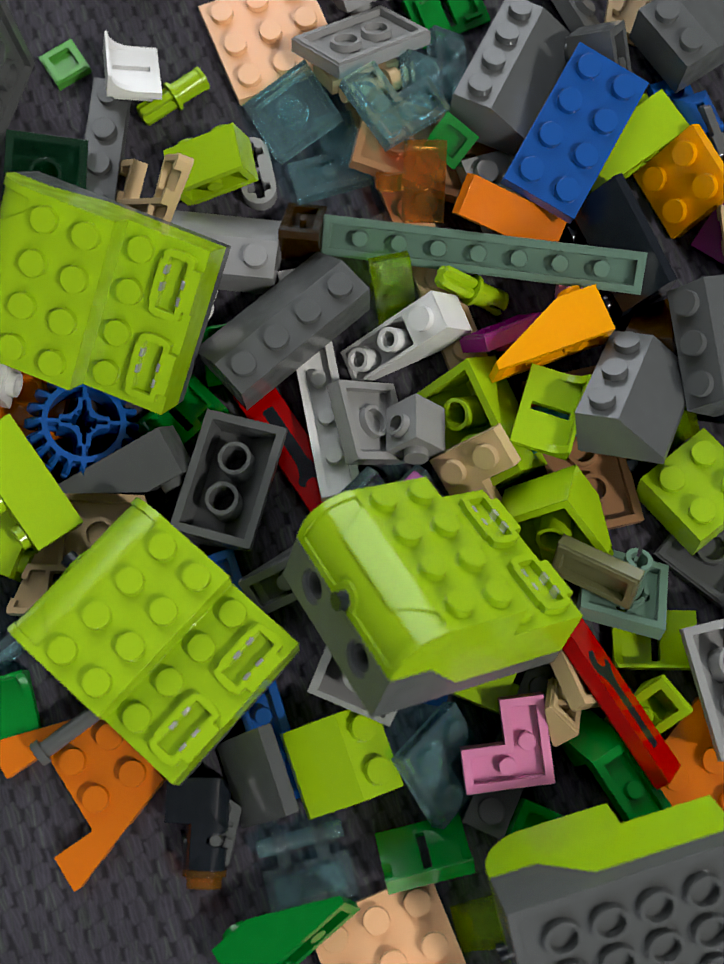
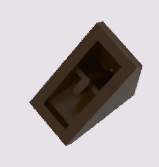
M288 203L278 229L282 259L305 261L315 252H320L324 214H327V206Z

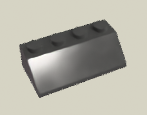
M317 251L200 345L197 356L240 404L248 410L369 311L370 289L342 260Z

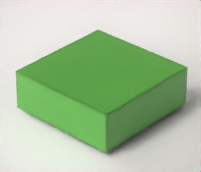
M71 39L38 57L60 91L92 73L90 66Z

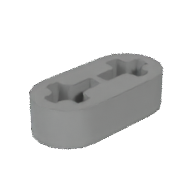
M248 137L252 150H255L256 155H258L257 162L259 168H256L258 179H261L262 186L266 191L265 197L257 198L256 193H253L255 192V185L251 183L241 187L245 203L251 209L263 211L271 208L277 200L276 180L266 143L259 138Z

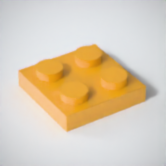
M691 124L633 174L671 239L684 235L716 210L717 205L724 203V162L700 124Z

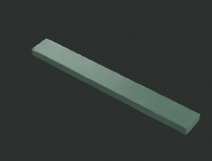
M324 214L320 249L321 253L329 256L439 269L441 266L446 267L450 265L464 273L565 286L579 285L581 288L596 284L598 290L641 295L648 252L331 214Z

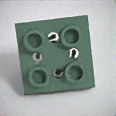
M631 548L626 553L613 550V557L645 571L635 600L628 610L579 587L577 608L582 613V618L660 640L666 631L669 565L653 561L652 556L643 549L639 557L636 556L638 548ZM616 607L623 609L625 612L617 610Z

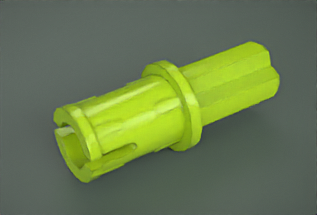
M196 66L192 71L173 83L165 82L163 84L164 89H162V100L143 101L137 105V113L147 126H151L175 109L183 110V104L205 90H209L210 84L201 69Z
M450 265L446 267L441 266L437 270V275L434 279L436 286L457 295L463 304L478 306L495 316L500 315L501 310L504 311L509 301L507 292L486 284L481 276L477 274L470 276Z

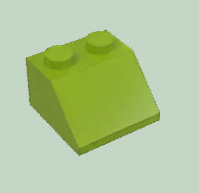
M577 465L549 473L504 490L501 503L520 525V537L540 561L548 560L552 564L557 543L563 534L613 556L614 552L599 495Z
M349 709L280 734L308 820L364 802L404 786L382 723Z

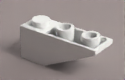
M431 290L341 351V354L353 381L372 382L442 351L462 336L470 333L472 328L457 295Z

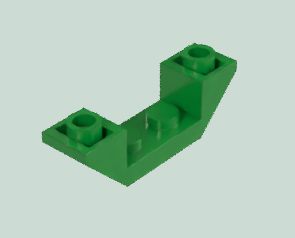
M591 709L581 710L579 735L560 745L574 767L588 766L623 821L626 822L672 807L662 790H656L617 731Z

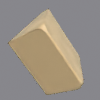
M552 677L548 680L544 710L551 742L556 747L579 735L581 710L571 711L569 705L559 694L557 679Z

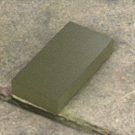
M563 534L558 541L551 564L561 578L628 610L635 600L645 573L642 569L566 534Z

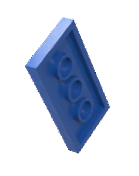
M579 42L500 184L570 224L575 219L649 82Z

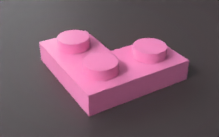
M542 692L497 697L503 741L460 747L466 794L471 795L555 784L548 724L544 710V694Z

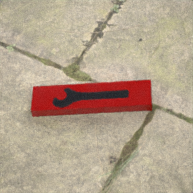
M276 388L248 410L233 396L234 401L247 419L287 428L288 432L278 466L311 513L323 502L321 501L309 436Z
M581 618L562 650L653 787L658 790L671 783L681 764L588 625Z

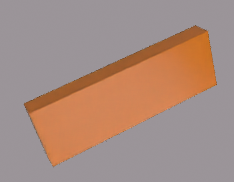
M467 173L452 213L499 235L559 242L567 223L535 203L472 173Z

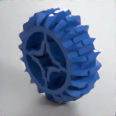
M47 382L48 391L40 388L35 391L34 397L39 403L32 402L27 405L26 411L34 417L24 420V428L36 432L29 434L26 438L31 445L41 444L35 451L40 459L46 455L50 458L46 464L49 472L55 468L56 464L63 467L60 473V478L67 479L71 470H76V474L81 471L84 476L85 468L133 442L135 439L129 435L135 434L139 430L138 424L128 421L136 416L137 411L131 407L123 408L127 401L85 384L68 391ZM69 398H76L73 412L59 414L58 418H48L51 409L59 402ZM91 400L104 407L111 416L112 421H110L109 416L97 414L92 408ZM81 411L84 425L89 427L83 441L80 428L75 425ZM50 432H55V436L67 438L73 446V454L62 449L54 441ZM106 434H115L113 444L107 450L97 455L88 456V449L91 446L92 439L104 438Z

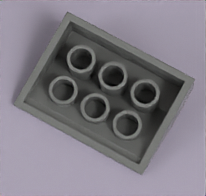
M504 0L453 93L449 112L479 136L477 142L515 157L567 64L564 57L565 37L571 33L544 7L531 3L528 0Z

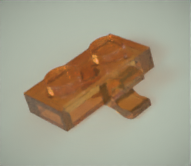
M404 139L403 172H375V189L382 192L402 191V222L444 223L447 140Z

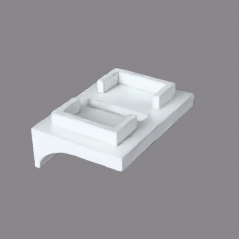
M104 30L103 58L106 96L123 100H162L157 48L121 45L113 41L109 37L108 32Z

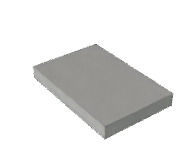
M380 5L291 38L292 52L340 80L429 45L430 31Z

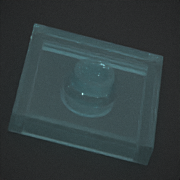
M305 59L243 104L275 160L281 166L344 121Z

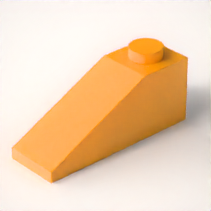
M596 284L582 289L579 285H574L558 293L557 298L496 361L489 374L491 382L494 383L528 371L532 363L542 366L605 344L616 328Z

